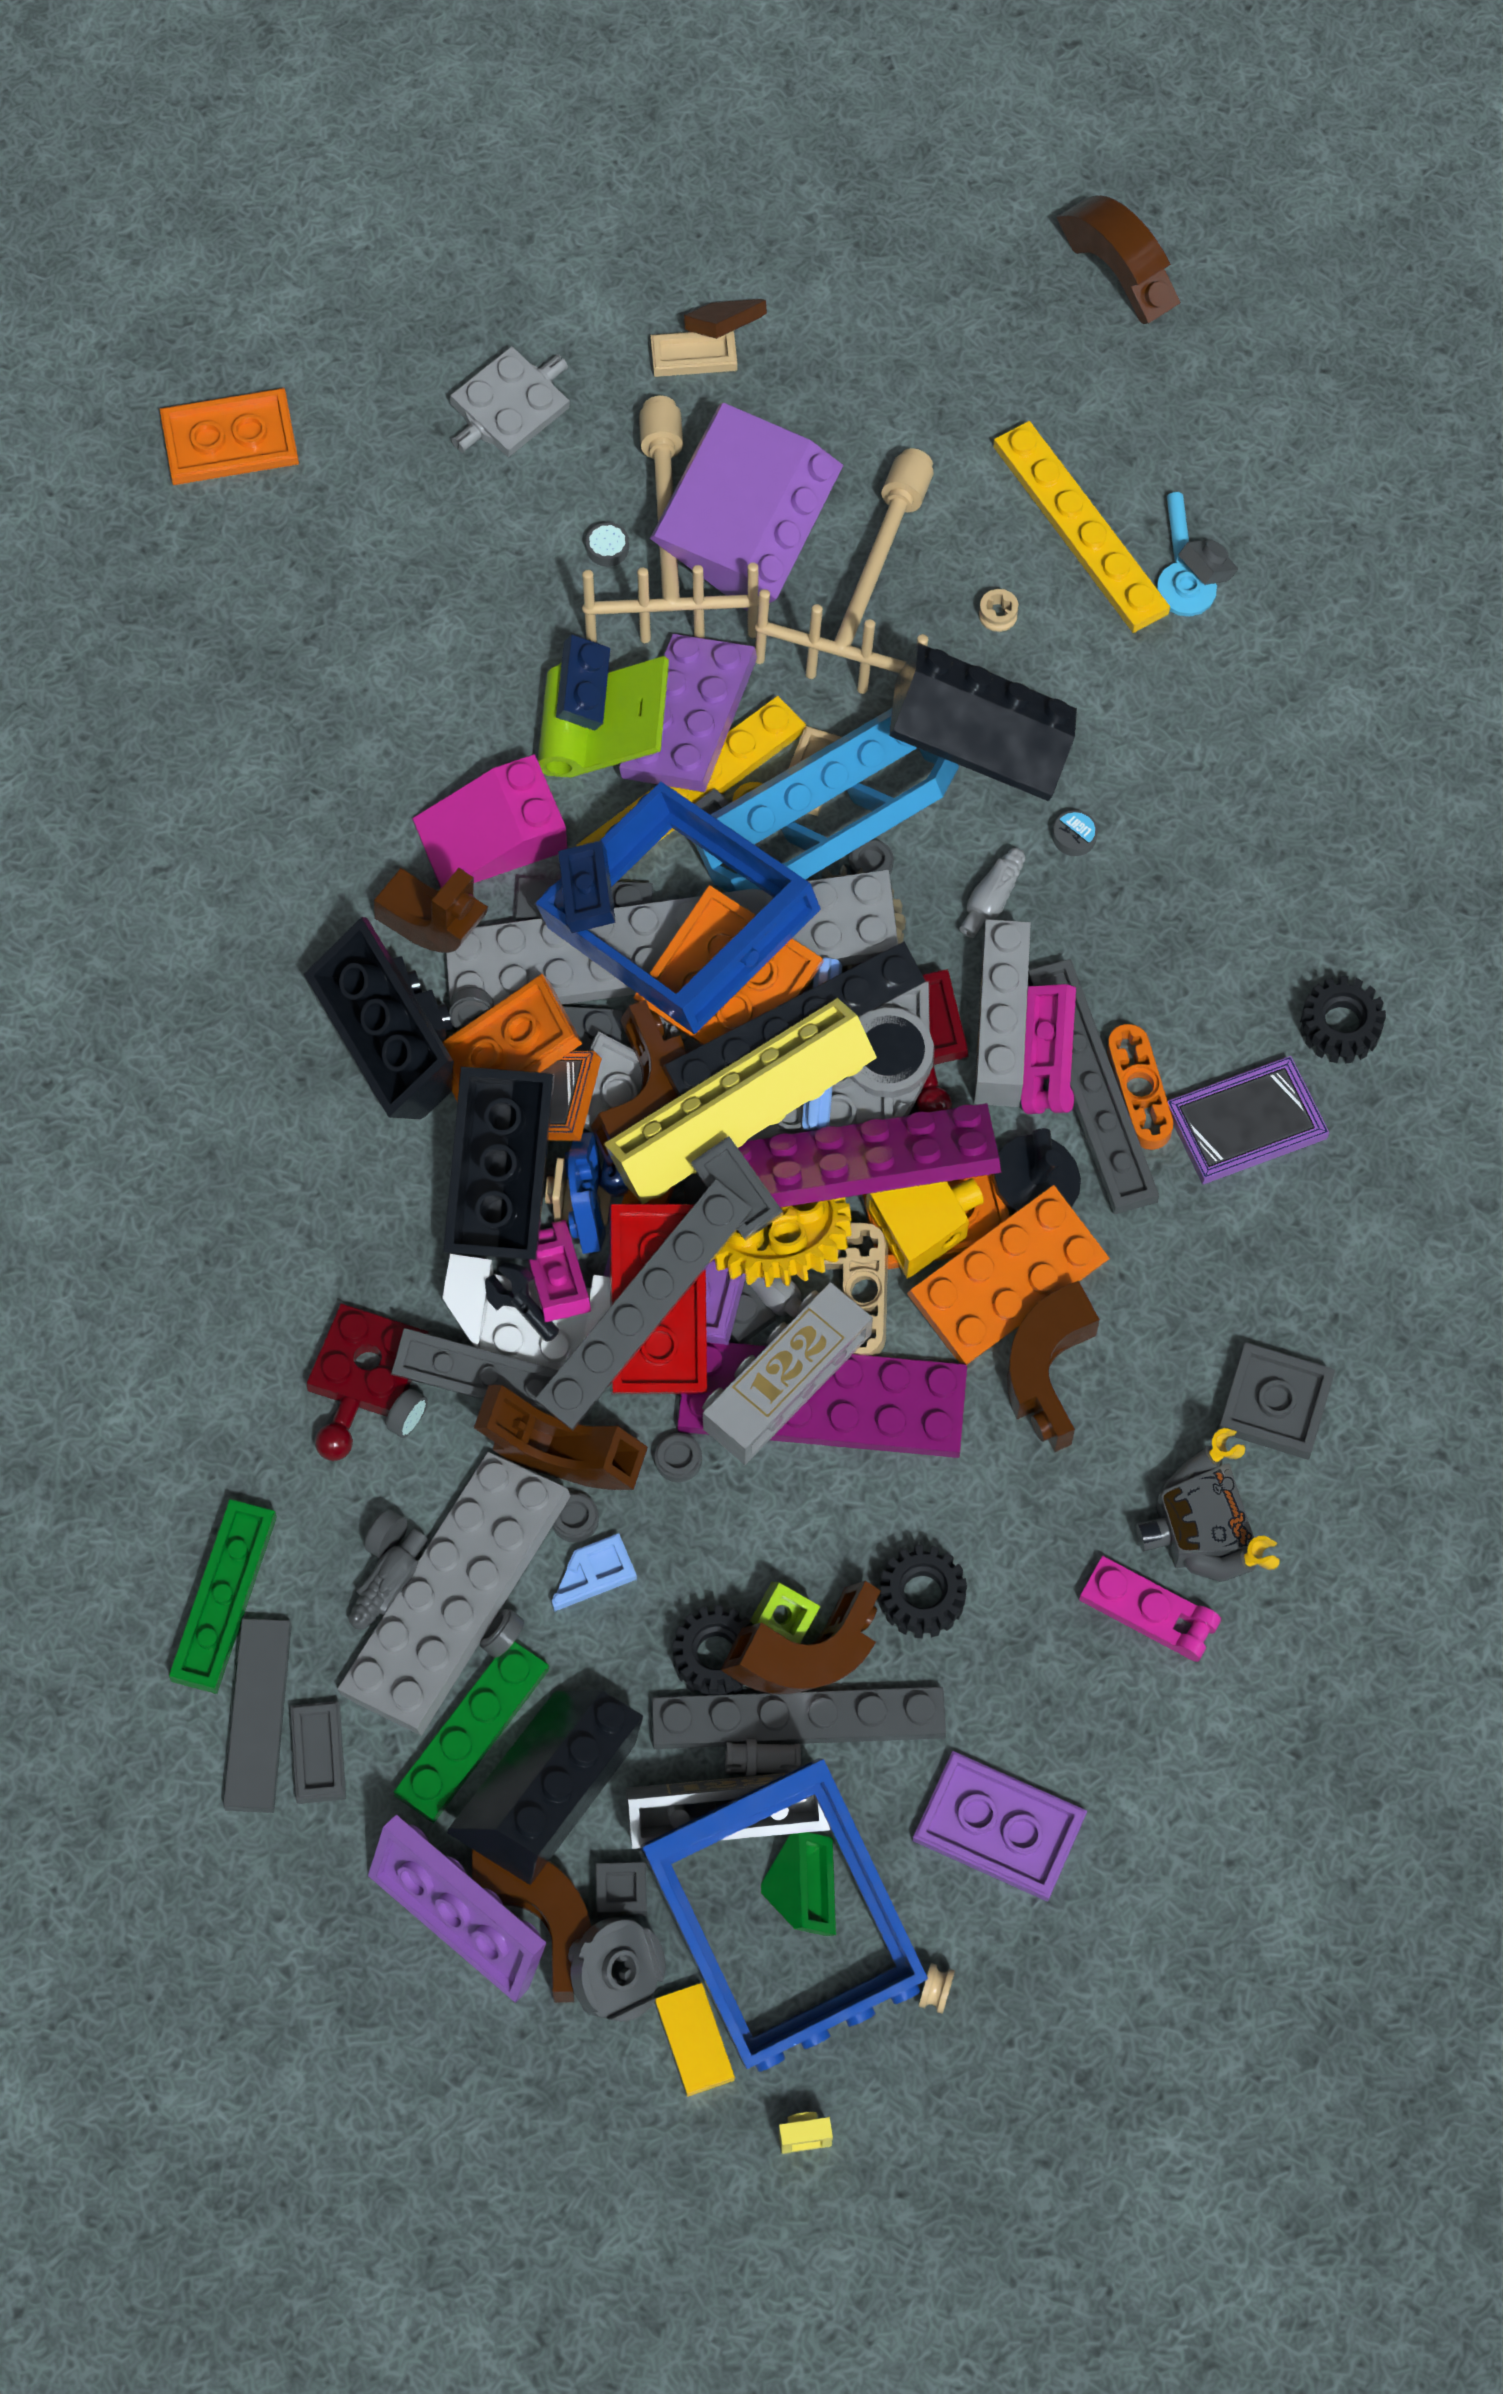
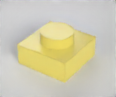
M803 2112L789 2116L787 2118L788 2123L779 2124L782 2154L832 2146L833 2135L830 2117L818 2119L817 2112Z

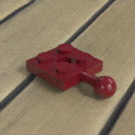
M948 969L923 975L925 981L929 982L930 1034L935 1051L933 1068L916 1099L917 1112H935L952 1109L950 1095L938 1085L934 1065L969 1057Z
M340 1304L307 1381L309 1392L340 1401L332 1423L323 1426L316 1435L315 1447L321 1457L329 1461H338L350 1453L353 1446V1438L349 1429L358 1408L388 1416L397 1398L409 1389L412 1380L391 1375L403 1330L406 1328L429 1335L428 1331ZM366 1352L375 1353L381 1358L380 1364L371 1370L359 1368L355 1361L361 1354Z

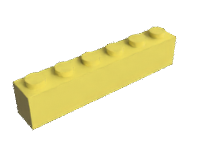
M836 998L610 1139L604 1145L625 1185L642 1204H645L651 1199L661 1197L670 1187L691 1174H696L697 1172L692 1167L691 1162L728 1136L737 1148L741 1147L753 1135L769 1125L779 1123L788 1113L804 1103L819 1098L825 1090L844 1078L857 1074L865 1065L877 1057L858 1016L839 998Z

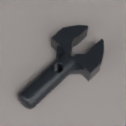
M504 1263L499 1266L500 1272L510 1280L512 1290L505 1289L496 1276L492 1274L485 1280L488 1302L496 1311L503 1306L515 1307L544 1341H552L558 1335L559 1328L552 1321L545 1322L542 1309L529 1296L528 1283L535 1277L522 1265Z

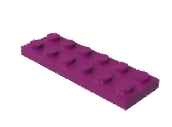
M988 1103L962 1105L954 1109L935 1112H917L909 1116L884 1120L872 1119L865 1123L840 1127L827 1126L819 1130L802 1133H783L770 1138L746 1141L738 1148L779 1207L1001 1173L999 1154Z
M707 1342V1393L681 1394L678 1432L709 1435L703 1430L704 1410L702 1407L705 1401L716 1389L721 1387L725 1390L736 1379L734 1375L741 1363L750 1355H754L757 1358L767 1346L737 1343L724 1345ZM852 1354L770 1440L960 1458L967 1365Z

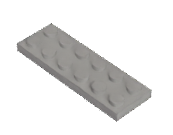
M487 1452L418 1561L413 1577L395 1597L338 1687L339 1693L350 1701L422 1736L570 1499L571 1495L568 1489Z

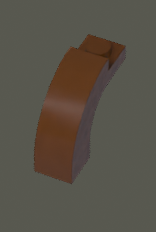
M1091 196L1056 217L1072 250L1076 254L1087 252L1095 254L1112 269L1142 324H1149L1181 303L1165 271V268L1171 265L1166 254L1146 225L1122 203L1107 196Z
M400 868L374 899L376 920L412 943L441 953L456 951L484 918L488 911V906L473 896L474 877L461 868L454 872L440 891L431 888Z
M646 1000L629 1005L620 1019L641 1067L642 1085L640 1093L627 1103L600 1112L591 1125V1129L608 1167H612L615 1164L604 1143L678 1098L662 1067L685 1055V1046L681 1035L663 1040L664 1027L662 1021L655 1011H650Z
M1079 1280L1052 1292L1030 1310L1014 1337L1008 1365V1395L1016 1419L1034 1412V1415L1031 1416V1422L1035 1433L1042 1442L1048 1440L1054 1452L1072 1445L1075 1429L1052 1387L1049 1378V1368L1056 1357L1063 1351L1095 1337L1100 1321Z
M503 1385L488 1386L474 1425V1429L495 1442L492 1450L503 1457L532 1471L598 1489L634 1490L648 1449L646 1445L619 1426H585L578 1424L572 1431L560 1420L535 1408Z
M867 1581L845 1587L824 1630L810 1645L792 1642L762 1622L742 1628L721 1671L750 1688L772 1694L804 1692L844 1678L865 1660L876 1641L863 1634L862 1631L868 1628L876 1615L877 1608L874 1604L881 1590Z
M472 1849V1879L482 1888L493 1891L500 1898L503 1905L523 1908L537 1916L544 1923L552 1938L554 2003L574 2002L571 1963L568 1953L572 1943L582 1938L591 1927L586 1906L579 1892L566 1875L549 1861L533 1883L529 1885Z

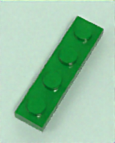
M229 1499L169 1674L171 1682L214 1694L218 1693L277 1519L275 1511Z
M514 1641L506 1652L491 1662L394 1790V1796L434 1824L550 1670L549 1665Z

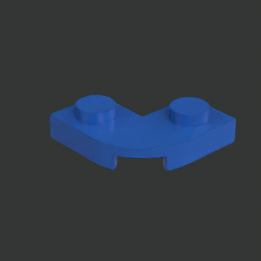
M589 1132L582 1133L581 1141H573L570 1151L565 1152V1166L569 1178L573 1211H569L568 1216L569 1228L572 1238L580 1239L583 1254L601 1251L606 1235L597 1194L601 1166L594 1134Z

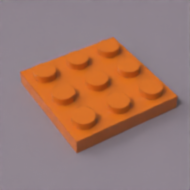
M709 885L649 975L677 994L756 915ZM791 939L695 1035L638 993L635 994L633 999L637 1003L646 1000L651 1012L655 1011L660 1018L701 1045H704L803 994L824 963V960L799 942Z

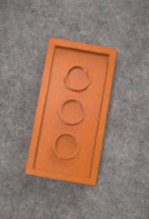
M1053 1185L913 1287L907 1295L960 1364L968 1365L1018 1328L1025 1316L1043 1298L1078 1280L1080 1282L1110 1258L1055 1185Z

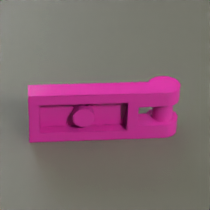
M1060 984L1028 987L1024 1075L1021 1095L1022 1109L1026 1114H1042L1045 1109H1051L1054 1113H1069L1074 1106V1094L1070 1087L1076 987ZM1049 1078V1089L1044 1091V1079Z
M566 1220L552 1222L551 1228L540 1230L537 1260H528L531 1273L535 1277L533 1280L545 1322L591 1312L589 1296Z
M1104 1556L1101 1557L1079 1598V1601L1194 1662L1200 1661L1206 1650L1204 1641L1209 1633H1215L1221 1622V1617L1213 1610L1204 1606H1197ZM1179 1618L1192 1624L1187 1634H1181L1174 1630Z

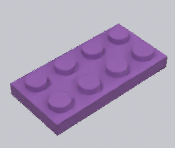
M673 634L664 655L669 659L661 752L623 762L620 764L619 769L622 779L658 784L661 781L670 787L705 792L757 659L754 646Z
M395 1815L383 1826L368 1877L516 2003L530 1987L546 1942L532 1924L519 1920L505 1908L500 1898L493 1891L482 1888L471 1879L457 1860L444 1856L430 1844L425 1834L418 1827L408 1825L398 1815Z

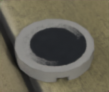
M883 1007L861 1016L859 1020L877 1058L865 1065L860 1072L850 1076L855 1084L857 1083L860 1087L864 1088L865 1092L877 1097L894 1098L911 1093L920 1086V1082L925 1079L926 1075H929L933 1068L935 1050L929 1028L918 1016L901 1008Z

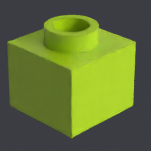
M771 1582L750 1621L752 1625L762 1622L786 1639L800 1644L820 1606L780 1582ZM779 1605H783L788 1612L786 1621L778 1624L773 1618V1613Z

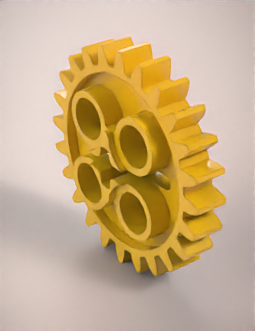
M844 1197L780 1207L784 1214L745 1241L737 1230L714 1258L716 1269L720 1271L728 1268L729 1276L732 1280L744 1273L747 1285L754 1283L758 1277L764 1278L766 1287L772 1285L774 1278H781L785 1286H790L791 1276L796 1274L802 1280L807 1281L808 1270L811 1268L817 1272L824 1273V1260L837 1262L839 1260L837 1250H846L848 1247L847 1237L852 1235L850 1205L846 1203Z

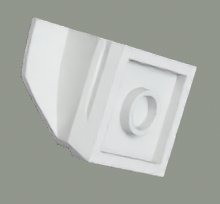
M450 1254L443 1300L475 1348L559 1370L610 1308V1277L594 1275L592 1287L586 1288L591 1312L553 1320L552 1322L559 1328V1333L552 1341L546 1342L515 1307L503 1306L496 1311L488 1302L485 1280L493 1274L492 1260ZM495 1275L505 1289L512 1290V1284L509 1279L502 1275ZM534 1280L528 1283L529 1296L541 1308Z

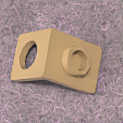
M557 1158L555 1176L547 1177L545 1203L553 1204L554 1222L566 1220L569 1223V1211H573L569 1180L566 1179L564 1158ZM598 1186L597 1194L600 1199L604 1226H606L611 1195Z

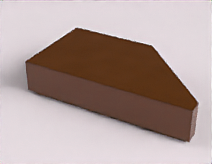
M752 299L711 302L684 315L685 329L717 339L766 315V300Z

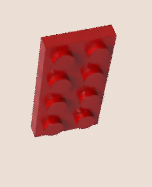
M695 1204L610 1205V1307ZM706 1269L612 1382L611 1394L707 1393Z

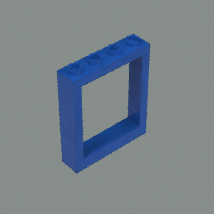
M660 781L648 794L641 797L637 805L617 824L610 827L606 835L601 839L607 850L611 887L673 828L773 897L729 943L676 994L590 931L584 930L571 933L566 922L561 878L554 885L550 886L535 904L548 929L695 1035L821 908L810 882Z
M822 1758L807 1763L640 1845L746 2069L756 2066L758 2072L769 2069L786 2059L783 2051L801 2043L803 2049L813 2047L831 2036L828 2031L829 2028L845 2020L849 2027L857 2025L876 2014L873 2006L890 1998L893 2004L906 2001L921 1992L918 1984L928 1980L826 1762ZM815 1795L895 1963V1967L752 2037L671 1864Z

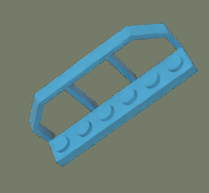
M891 708L712 813L711 816L754 845L782 829L789 843L806 850L782 864L802 878L807 879L941 799L959 766L956 763L920 749L923 758L935 765L927 779L899 796L893 798L859 783L917 748L889 736L892 716ZM846 790L853 803L872 811L828 838L793 822ZM696 845L715 886L726 892L747 889L762 890L739 873L736 874L720 866L723 862Z

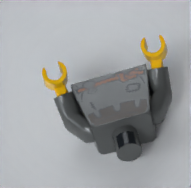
M1229 1428L1218 1430L1212 1438V1446H1206L1185 1461L1165 1482L1156 1504L1159 1518L1136 1524L1137 1539L1143 1552L1168 1546L1175 1568L1186 1567L1192 1574L1219 1582L1255 1570L1256 1565L1267 1570H1273L1278 1567L1280 1559L1270 1555L1262 1558L1264 1550L1268 1547L1276 1546L1277 1542L1264 1535L1254 1538L1230 1464L1222 1465L1224 1457L1238 1459L1245 1453V1446L1241 1444L1235 1445L1230 1451L1226 1450L1227 1439L1234 1436L1237 1431Z

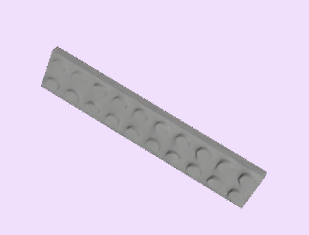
M889 870L808 881L811 883L821 910L792 939L822 958L828 957L839 960L842 966L863 963L898 945ZM758 889L723 893L755 915L773 899L768 893ZM701 896L614 908L616 923L588 929V931L649 974ZM543 918L476 927L456 951L446 953L450 999L461 989L478 988L486 991L492 997L495 1006L540 974H543L550 981L562 1005L636 994L630 987L548 929Z

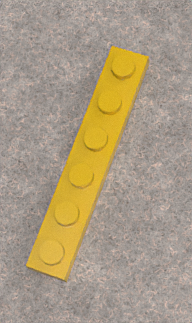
M1028 421L995 438L994 449L1132 633L1168 615L1170 605L1033 424Z
M776 696L728 732L705 792L675 787L670 788L694 804L715 788L722 795L800 737L806 724L779 696ZM641 797L576 846L600 841L610 827L617 824L637 805ZM672 828V829H671L668 833H666L660 840H662L664 837H666L668 834H670V833H671L672 831H674L675 829Z

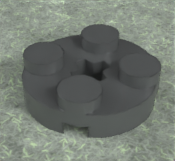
M620 1918L602 1920L590 1927L582 1938L575 1940L568 1953L571 1963L572 1987L583 2010L588 2015L620 2022L629 2021L644 2014L657 1997H652V1994L656 1990L657 1981L663 1982L666 1971L664 1951L657 1936L651 1930L641 1927L635 1921ZM615 1960L625 1962V1968L619 1972L620 1981L618 1982L611 1974L612 1965Z

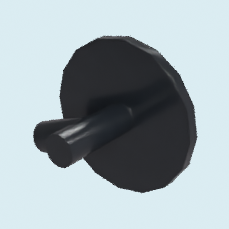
M1036 1129L1030 1135L1014 1138L1001 1148L999 1152L1001 1173L992 1174V1179L997 1195L1009 1210L1016 1213L1053 1185H1055L1072 1208L1080 1194L1081 1176L1077 1163L1068 1150L1051 1139L1050 1129Z

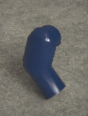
M604 1158L599 1186L612 1197L624 1196L630 1190L623 1182L616 1166L608 1167Z

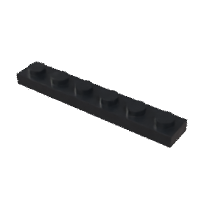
M904 941L667 1063L662 1069L677 1097L836 998H839L860 1017L922 985L926 981Z

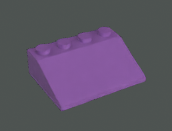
M721 403L713 415L650 539L691 570L695 565H701L704 571V579L725 595H747L748 564L752 562L758 564V596L761 590H768L770 592L769 603L777 599L843 464L810 439L726 403Z

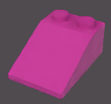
M535 754L489 770L413 818V823L440 888L445 885L458 868L473 876L474 883L558 855V851L567 849L565 823Z

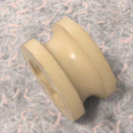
M994 589L985 593L980 602L979 618L981 623L987 629L997 632L1006 631L1013 627L1017 621L1019 604L1017 598L1005 589ZM1000 604L1005 611L1004 616H996L993 605Z
M931 1963L927 1975L928 1980L925 1981L919 2007L925 2009L927 2005H933L938 2013L943 2014L955 1970L949 1968L947 1972H941L938 1970L937 1964Z

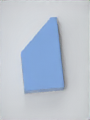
M619 1533L574 1550L568 1563L567 1571L557 1593L554 1594L552 1599L554 1611L637 1580L636 1572Z

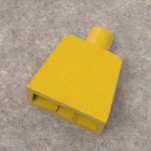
M972 1178L950 1188L946 1181L869 1193L866 1196V1208L877 1227L884 1234L888 1247L907 1279L962 1242L967 1237L969 1225L965 1212L984 1203L981 1190Z

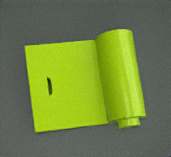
M661 656L609 672L603 724L595 731L556 718L562 663L549 669L546 676L538 751V763L543 774L571 778L661 752L669 667L668 658Z

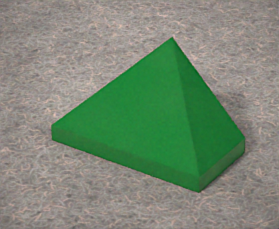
M810 1832L790 1834L761 1883V1894L795 1930L823 1936L836 1935L833 1838Z

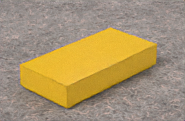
M699 1983L656 1998L655 2004L687 2097L735 2081V2076L703 1984Z

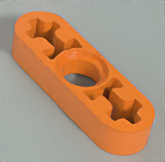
M1132 1024L1120 1025L1109 1036L1107 1045L1109 1062L1141 1147L1149 1150L1159 1149L1170 1140L1173 1118L1150 1041L1142 1028ZM1123 1039H1128L1131 1045H1137L1134 1053L1135 1065L1128 1067L1130 1060L1126 1049L1120 1048ZM1134 1078H1143L1152 1085L1153 1090L1147 1096H1135L1128 1090L1127 1083ZM1151 1107L1150 1114L1155 1125H1162L1157 1135H1152L1149 1129H1142L1146 1120L1144 1110Z

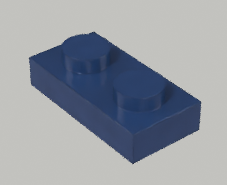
M572 634L564 641L556 718L594 731L603 724L610 658L609 647Z
M602 840L558 851L566 922L571 933L616 923L607 850Z

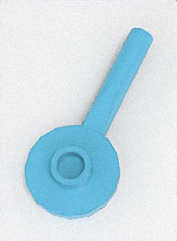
M1172 492L1167 495V505L1175 563L1163 570L1158 578L1157 590L1170 605V612L1190 617L1202 614L1211 607L1216 598L1217 585L1216 583L1204 585L1178 556L1187 542H1189L1183 494Z

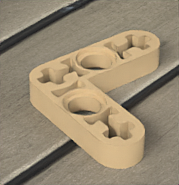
M851 1223L852 1235L847 1237L848 1245L862 1244L863 1237L870 1236L873 1243L878 1245V1248H871L869 1256L865 1257L862 1256L858 1248H847L845 1250L847 1257L840 1258L842 1250H837L839 1260L837 1262L824 1260L825 1270L843 1269V1293L869 1315L878 1311L877 1316L871 1315L873 1317L871 1334L876 1335V1337L868 1339L866 1347H859L853 1353L856 1355L877 1356L884 1348L886 1341L888 1245L884 1234L875 1225ZM865 1279L872 1280L878 1287L875 1298L866 1303L856 1301L852 1296L855 1284Z

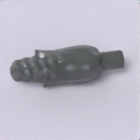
M412 1529L400 1547L393 1546L387 1550L376 1563L368 1579L356 1590L360 1597L357 1599L356 1605L352 1608V1613L348 1618L355 1629H366L369 1624L375 1621L376 1616L379 1614L385 1615L395 1597L411 1580L418 1565L415 1557L428 1540L422 1533Z

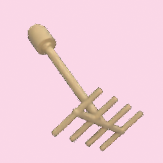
M666 396L649 398L643 404L639 414L641 449L647 457L654 459L658 522L673 495L671 458L678 455L683 447L681 412L676 406L675 401ZM660 546L662 598L649 599L648 569L644 567L639 568L637 572V600L595 601L593 572L585 570L582 574L584 595L582 610L585 613L586 639L597 643V614L639 613L640 640L643 643H648L651 640L650 612L693 610L694 637L704 638V610L748 608V636L756 638L754 627L757 622L759 596L758 564L754 562L748 564L747 595L704 596L703 567L695 565L692 569L693 597L680 598L678 561Z
M910 448L895 457L881 491L882 498L889 507L835 640L832 641L820 637L823 608L819 604L812 606L809 634L768 622L770 592L763 589L759 592L758 615L754 627L756 630L755 650L757 664L764 663L767 636L808 647L806 677L809 679L816 677L819 650L860 662L857 690L861 694L868 691L871 665L900 673L906 661L872 652L875 622L872 619H868L864 623L862 649L853 647L851 644L904 513L918 510L923 502L934 474L933 462L928 454L919 449ZM924 634L917 637V644L921 643L927 646L928 637Z

